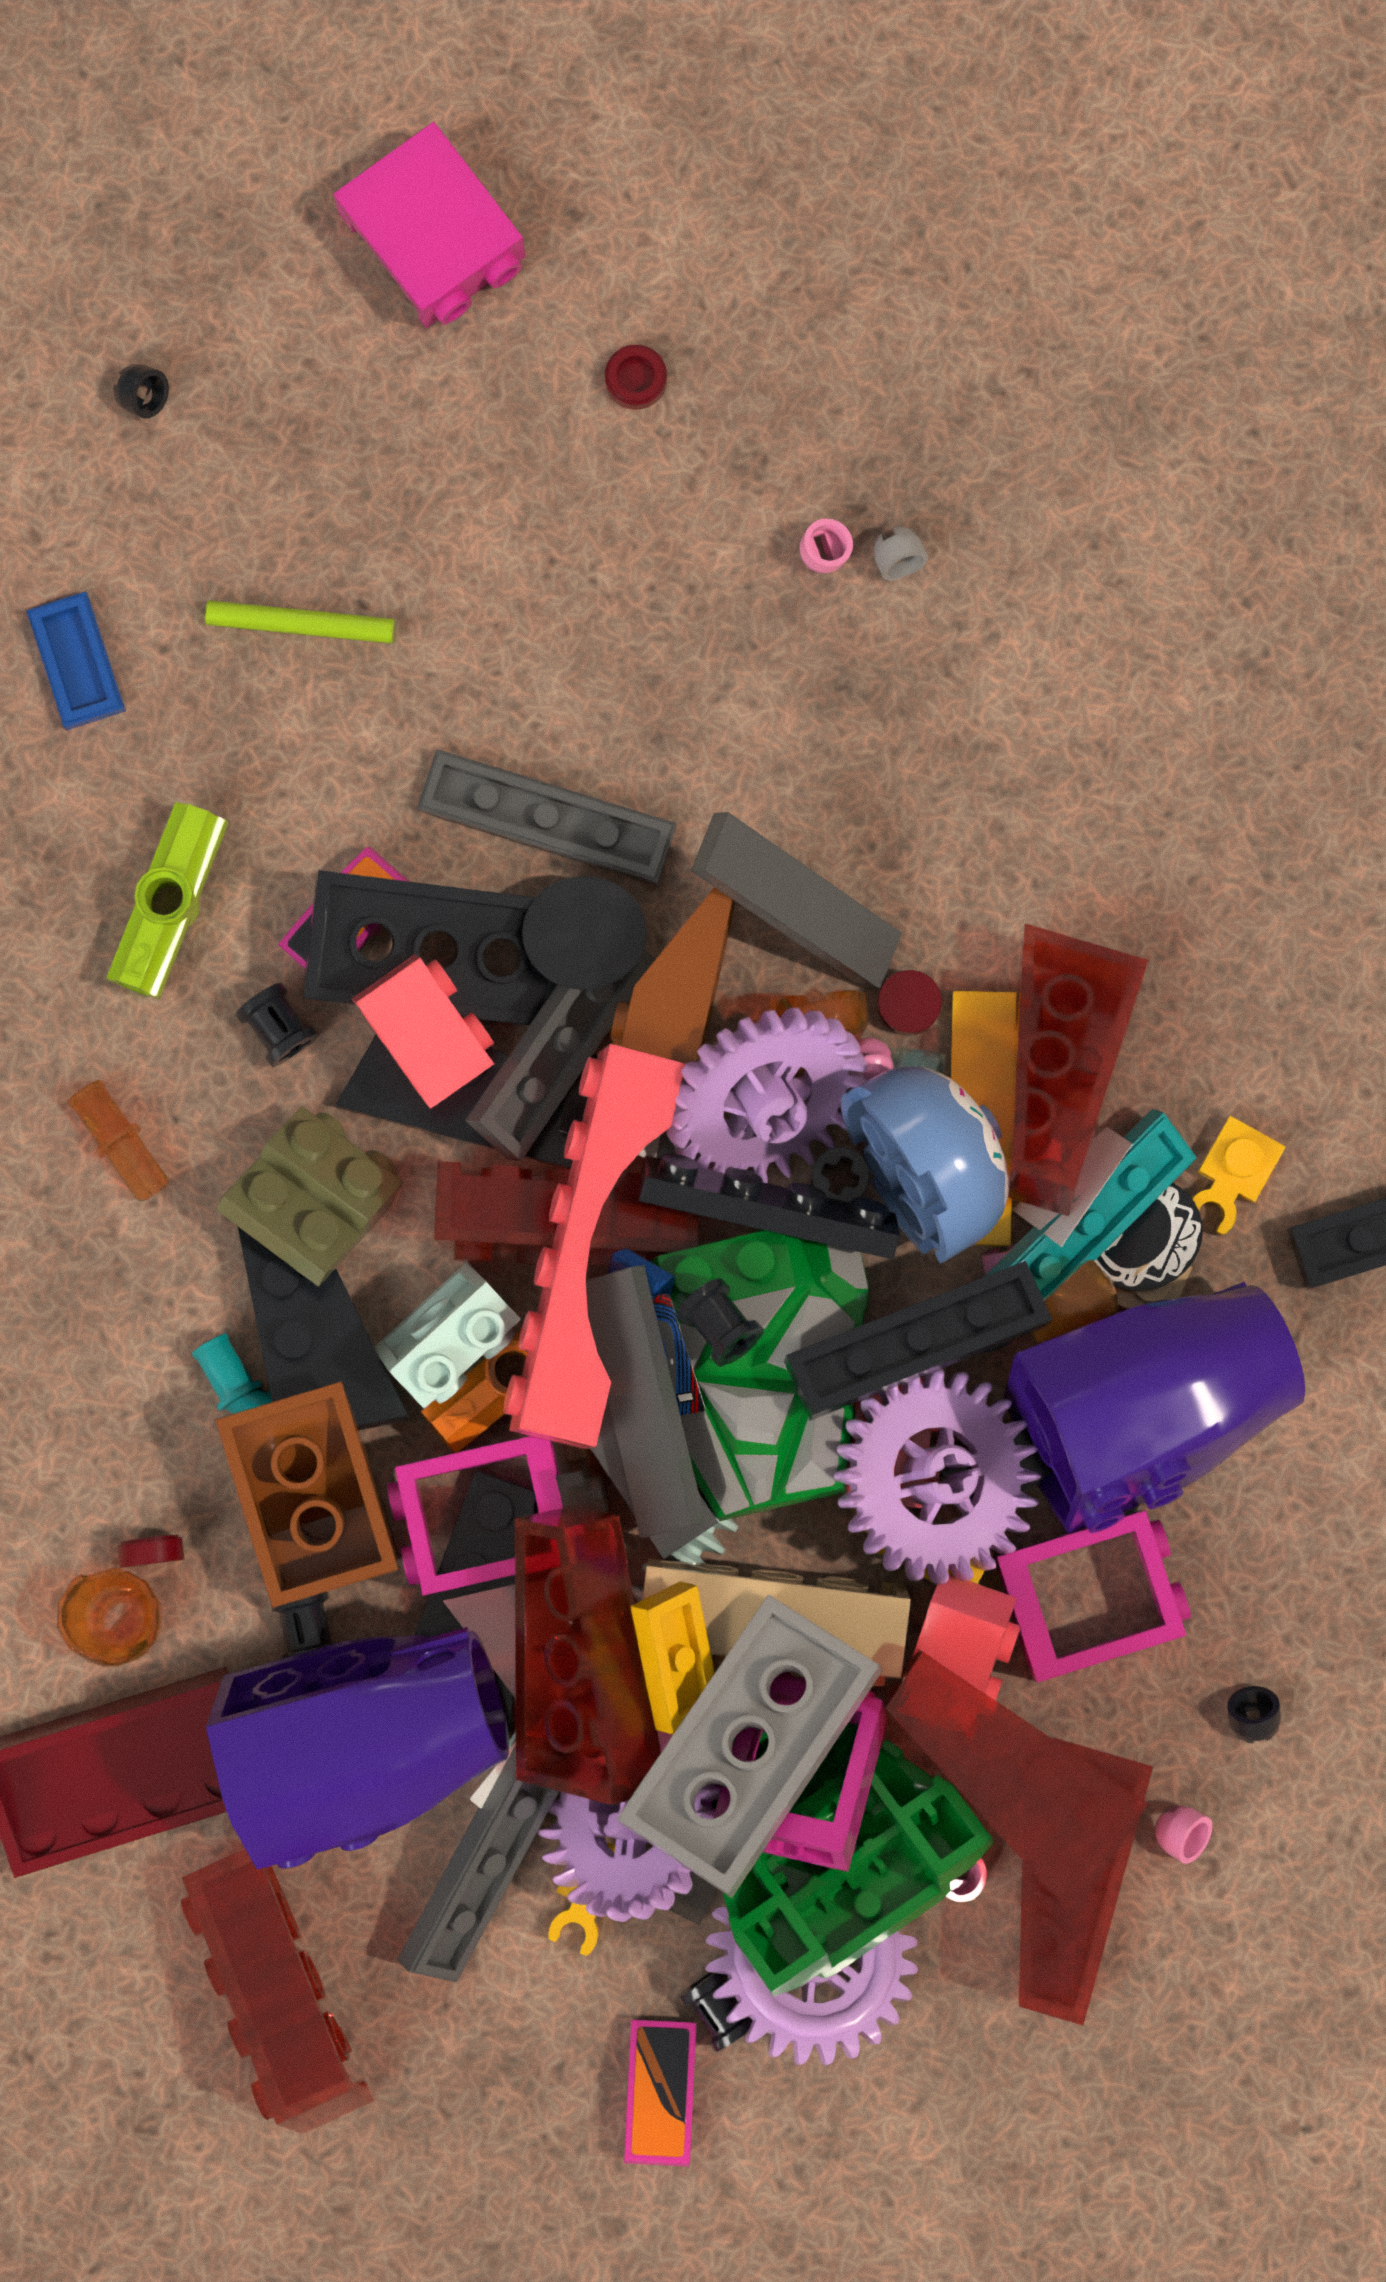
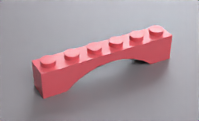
M609 1044L598 1052L597 1059L589 1057L586 1061L579 1086V1095L588 1097L582 1122L576 1120L572 1122L564 1149V1158L573 1160L567 1185L561 1183L557 1185L549 1212V1221L558 1223L552 1248H542L534 1275V1285L543 1287L537 1312H527L520 1333L519 1349L528 1351L522 1377L517 1375L511 1377L505 1396L503 1412L512 1415L509 1431L582 1449L597 1446L611 1381L597 1353L588 1318L586 1271L590 1242L602 1206L621 1173L646 1145L671 1127L676 1107V1097L679 1094L683 1077L681 1070L685 1063Z

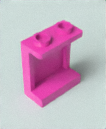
M434 121L333 193L338 214L351 231L355 232L357 230L412 302L417 310L419 320L426 329L438 320L443 325L457 320L471 306L472 301L469 297L487 284H490L494 289L505 285L522 268V264L519 261L526 257L523 237Z

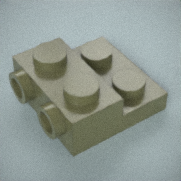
M301 1106L269 1139L260 1157L222 1196L216 1210L319 1287L387 1212L403 1181L396 1177L395 1167L387 1156L375 1150L364 1153L345 1138L343 1126L335 1117L324 1112L314 1115Z

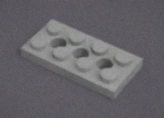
M768 1594L617 1820L623 1826L732 1898L882 1673L880 1665ZM784 1672H796L806 1679V1690L803 1697L791 1705H780L770 1698L771 1683L778 1675ZM751 1727L765 1731L768 1735L769 1743L765 1754L761 1758L752 1762H744L734 1757L732 1744L740 1731ZM720 1784L730 1791L731 1800L726 1812L714 1819H706L697 1815L694 1808L697 1793L707 1785Z

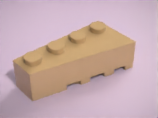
M648 1558L643 1599L679 1581L698 1586L711 1655H715V1665H721L769 1594L879 1664L882 1673L873 1686H884L886 1677L901 1678L911 1602L905 1583L882 1581L880 1594L868 1592V1585L855 1582V1579L848 1577L826 1576V1578L817 1579L815 1586L803 1584L804 1578L802 1576L785 1571L753 1570L751 1577L738 1576L739 1569L731 1566ZM790 1672L792 1676L803 1677L799 1673Z

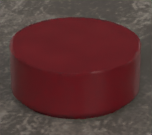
M625 346L617 350L607 362L605 368L606 389L610 397L624 408L632 410L648 408L655 404L665 392L667 385L665 363L656 351L647 346Z
M904 970L890 976L882 985L877 1000L878 1013L885 1026L891 1031L905 1036L918 1035L928 1030L938 1018L942 1005L941 993L937 984L931 977L916 970Z
M178 1534L122 1541L117 1546L120 1568L185 1560L182 1537H179Z

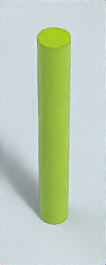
M213 600L207 601L205 623L209 626L393 644L395 619Z

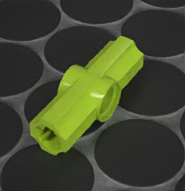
M175 801L150 868L136 885L134 895L136 903L106 977L109 981L139 994L160 1000L187 929L198 916L199 898L229 824L225 819L199 807ZM170 886L182 889V903L176 911L167 915L154 912L153 900L161 889Z

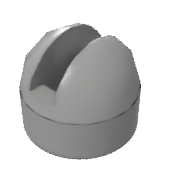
M893 526L894 536L887 539L881 533L876 539L873 547L875 562L885 580L895 581L915 573L928 561L929 557L921 539L909 528Z

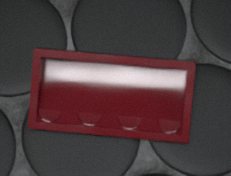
M227 1667L1 1736L0 1839L13 1877L17 1878L227 1812L222 1799L206 1730L223 1675L229 1674Z

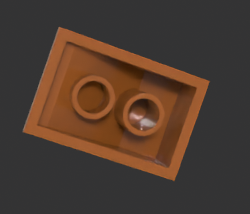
M715 887L710 891L635 984L630 1003L618 1002L611 1032L613 1045L685 1064L688 1062H699L701 1058L697 1050L706 1043L736 901Z
M342 1381L215 1419L272 1608L399 1569L401 1559L383 1499Z

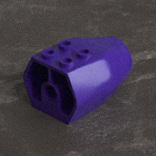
M1244 1281L1214 1294L1187 1296L1135 1306L1018 1352L1014 1357L1004 1399L1012 1401V1405L1008 1409L1011 1420L1027 1422L1026 1428L1034 1445L1037 1447L1041 1459L1048 1467L1053 1469V1472L1038 1482L1037 1486L1066 1532L1069 1534L1087 1527L1089 1533H1096L1120 1522L1125 1517L1123 1512L1144 1503H1146L1148 1509H1156L1181 1497L1184 1493L1182 1488L1208 1474L1277 1419L1302 1404L1305 1397V1380L1295 1343L1277 1307L1261 1288L1254 1285L1247 1286Z
M468 1627L437 1636L405 1635L347 1640L223 1675L206 1725L226 1811L235 1832L257 1870L276 1864L279 1868H293L309 1861L314 1857L315 1853L337 1847L344 1851H353L368 1846L378 1836L406 1825L432 1809L454 1791L486 1770L507 1760L509 1756L508 1727L497 1680L479 1636L475 1632L469 1631Z

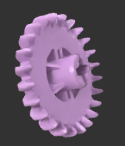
M789 1008L785 1010L781 1018H779L775 1010H770L762 1013L757 1023H753L750 1017L740 1020L738 1022V1030L733 1033L726 1028L716 1035L718 1043L715 1046L703 1044L697 1050L701 1058L699 1062H688L681 1070L685 1080L681 1081L679 1094L676 1097L672 1124L667 1129V1136L675 1146L676 1154L695 1160L699 1163L700 1168L725 1173V1170L728 1168L747 1170L748 1167H751L753 1173L759 1175L764 1183H768L766 1170L769 1163L775 1162L781 1172L787 1178H790L792 1174L789 1166L790 1154L795 1152L809 1165H814L809 1142L816 1140L822 1142L829 1149L835 1147L825 1127L828 1124H837L847 1131L840 1108L841 1098L845 1093L851 1091L852 1088H856L866 1082L862 1072L866 1071L867 1062L860 1052L858 1041L852 1033L845 1030L839 1020L826 1019L820 1011H809L803 1015L799 1008ZM800 1067L804 1068V1076L793 1078ZM724 1111L732 1113L728 1120L724 1118Z
M942 1369L927 1374L923 1386L919 1377L902 1384L901 1392L898 1390V1386L881 1392L882 1405L874 1398L862 1400L861 1410L867 1421L851 1419L846 1423V1429L856 1439L855 1444H842L837 1447L838 1454L850 1462V1468L837 1471L834 1474L836 1481L850 1485L851 1490L839 1498V1507L855 1508L857 1514L848 1524V1530L851 1533L863 1530L869 1532L863 1545L864 1552L866 1554H874L885 1548L883 1566L887 1571L898 1569L905 1560V1573L910 1581L921 1580L925 1573L924 1570L927 1568L931 1581L936 1585L947 1583L949 1580L948 1568H950L958 1580H971L973 1578V1571L970 1568V1560L982 1570H993L996 1567V1562L991 1557L989 1548L1001 1554H1010L1015 1551L1016 1547L1008 1540L1004 1531L1020 1533L1030 1529V1525L1022 1521L1015 1513L1016 1508L1035 1507L1039 1504V1500L1030 1497L1020 1490L1022 1484L1039 1480L1042 1476L1039 1472L1020 1467V1461L1036 1453L1038 1449L1034 1445H1015L1013 1441L1027 1427L1026 1421L1019 1420L1006 1424L1002 1422V1418L1006 1410L1011 1407L1012 1401L1002 1399L987 1406V1395L992 1389L990 1383L977 1384L966 1393L969 1375L966 1372L955 1373L945 1386L943 1381L944 1370ZM924 1429H940L936 1447L923 1449L909 1440L910 1436ZM953 1434L968 1447L969 1452L965 1448L954 1445ZM902 1449L909 1459L905 1463L903 1473L894 1476L893 1469L899 1450ZM971 1466V1469L947 1475L948 1479L942 1480L939 1484L938 1482H931L900 1488L902 1483L936 1476L935 1472L942 1470L944 1467L945 1469ZM975 1490L973 1500L971 1502L969 1497ZM910 1496L916 1503L922 1504L919 1519L903 1506L901 1498ZM954 1504L962 1512L961 1516L946 1524H932L941 1505Z
M632 1702L628 1708L620 1705H610L607 1712L613 1722L604 1716L589 1715L587 1721L594 1729L595 1737L582 1731L573 1730L569 1732V1737L577 1743L580 1753L576 1755L577 1758L559 1790L561 1793L560 1799L554 1800L548 1813L558 1816V1822L549 1828H541L537 1831V1834L543 1838L560 1841L558 1848L555 1851L544 1854L542 1859L550 1864L567 1865L563 1872L553 1877V1882L556 1885L569 1888L578 1886L568 1894V1900L575 1904L586 1905V1911L591 1915L599 1917L608 1916L610 1919L619 1922H625L631 1917L646 1920L653 1914L655 1908L668 1910L674 1904V1892L686 1895L692 1888V1880L689 1874L691 1870L655 1846L645 1852L647 1841L617 1820L673 1736V1734L655 1729L652 1710L648 1704ZM623 1772V1778H622V1779L616 1778L618 1775H620V1774ZM720 1784L707 1785L697 1793L694 1801L697 1815L702 1818L713 1819L716 1809L712 1808V1801L719 1798L722 1788ZM607 1837L616 1838L615 1853L608 1847L605 1840Z
M718 1907L712 1912V1916L728 1927L727 1931L710 1934L705 1939L708 1945L724 1950L725 1956L707 1964L705 1968L708 1972L727 1974L728 1981L714 1991L713 1997L715 1999L729 1997L737 1999L738 2003L726 2018L728 2023H734L748 2016L753 2020L745 2037L747 2043L757 2041L767 2032L771 2034L768 2054L772 2058L779 2056L789 2043H793L794 2062L796 2065H802L808 2060L813 2046H816L821 2064L825 2066L831 2064L835 2058L837 2043L844 2050L846 2057L849 2059L856 2058L859 2054L858 2034L864 2037L871 2045L879 2044L882 2036L876 2020L885 2022L889 2026L898 2024L899 2015L890 2001L907 2002L912 1999L911 1991L899 1981V1978L912 1976L918 1972L916 1964L902 1958V1952L917 1946L915 1937L901 1935L897 1931L858 1958L857 1972L848 1965L834 1976L825 1979L818 1975L799 1987L802 1990V2000L787 1992L773 1997L735 1943L728 1920L727 1907ZM825 1982L841 1993L838 1998L825 2003L813 2002L815 1987Z

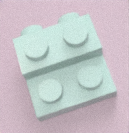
M466 1262L375 1346V1349L388 1371L425 1409L433 1400L440 1404L451 1398L466 1382L467 1376L464 1372L482 1355L486 1359H490L502 1351L515 1335L512 1327L521 1319L476 1270Z

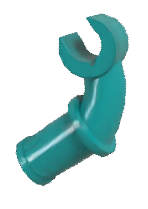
M227 1333L213 1338L191 1353L194 1359H197L220 1400L216 1405L219 1412L227 1410L234 1414L272 1402L270 1392L261 1390L264 1386L261 1380L254 1382L231 1345Z

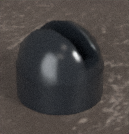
M131 364L119 372L121 376L118 379L117 385L113 387L117 403L127 412L147 419L156 416L165 406L169 394V384L165 374L142 364ZM140 385L147 387L146 397L150 390H152L151 400L142 405L144 399L137 396Z
M1260 1686L1244 1687L1231 1695L1227 1704L1228 1718L1231 1729L1237 1738L1254 1744V1741L1264 1739L1268 1741L1272 1739L1278 1732L1281 1722L1280 1702L1277 1695L1271 1690ZM1258 1710L1259 1719H1248L1246 1712Z

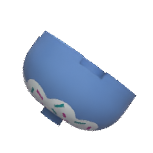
M917 1066L898 1067L887 1070L842 1096L841 1111L848 1136L852 1144L857 1145L864 1141L866 1145L863 1153L868 1167L875 1177L870 1180L884 1205L888 1207L889 1212L896 1213L900 1229L922 1254L935 1248L937 1251L934 1253L941 1264L976 1244L990 1233L1001 1218L1006 1206L1009 1193V1175L1006 1159L999 1139L1002 1138L1001 1129L995 1117L985 1105L978 1106L959 1084L946 1075L929 1068Z

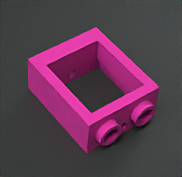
M529 1436L397 1466L395 1471L398 1481L387 1483L395 1521L406 1519L412 1544L401 1547L406 1577L409 1585L420 1583L423 1596L579 1560L553 1441ZM526 1455L547 1550L438 1575L417 1480Z
M1140 1510L1125 1515L1120 1522L1100 1532L1089 1533L1087 1527L1069 1534L1066 1533L1016 1549L1010 1554L993 1556L1004 1593L1017 1598L1011 1616L1014 1624L1021 1626L1018 1638L1032 1681L1036 1683L1186 1636L1182 1621L1190 1619L1191 1612L1181 1583L1179 1581L1169 1583L1162 1559L1171 1556L1167 1536L1159 1519L1149 1521L1146 1510ZM1132 1532L1161 1624L1056 1657L1027 1565Z
M790 1672L778 1675L771 1683L770 1698L780 1705H791L798 1702L805 1693L806 1679L792 1676ZM868 1692L848 1722L859 1726L834 1821L829 1822L789 1812L763 1850L764 1853L849 1872L887 1725L883 1700L876 1699L873 1692ZM751 1727L740 1731L735 1737L732 1748L734 1757L744 1762L754 1761L762 1730ZM723 1785L713 1819L723 1815L730 1805V1791Z

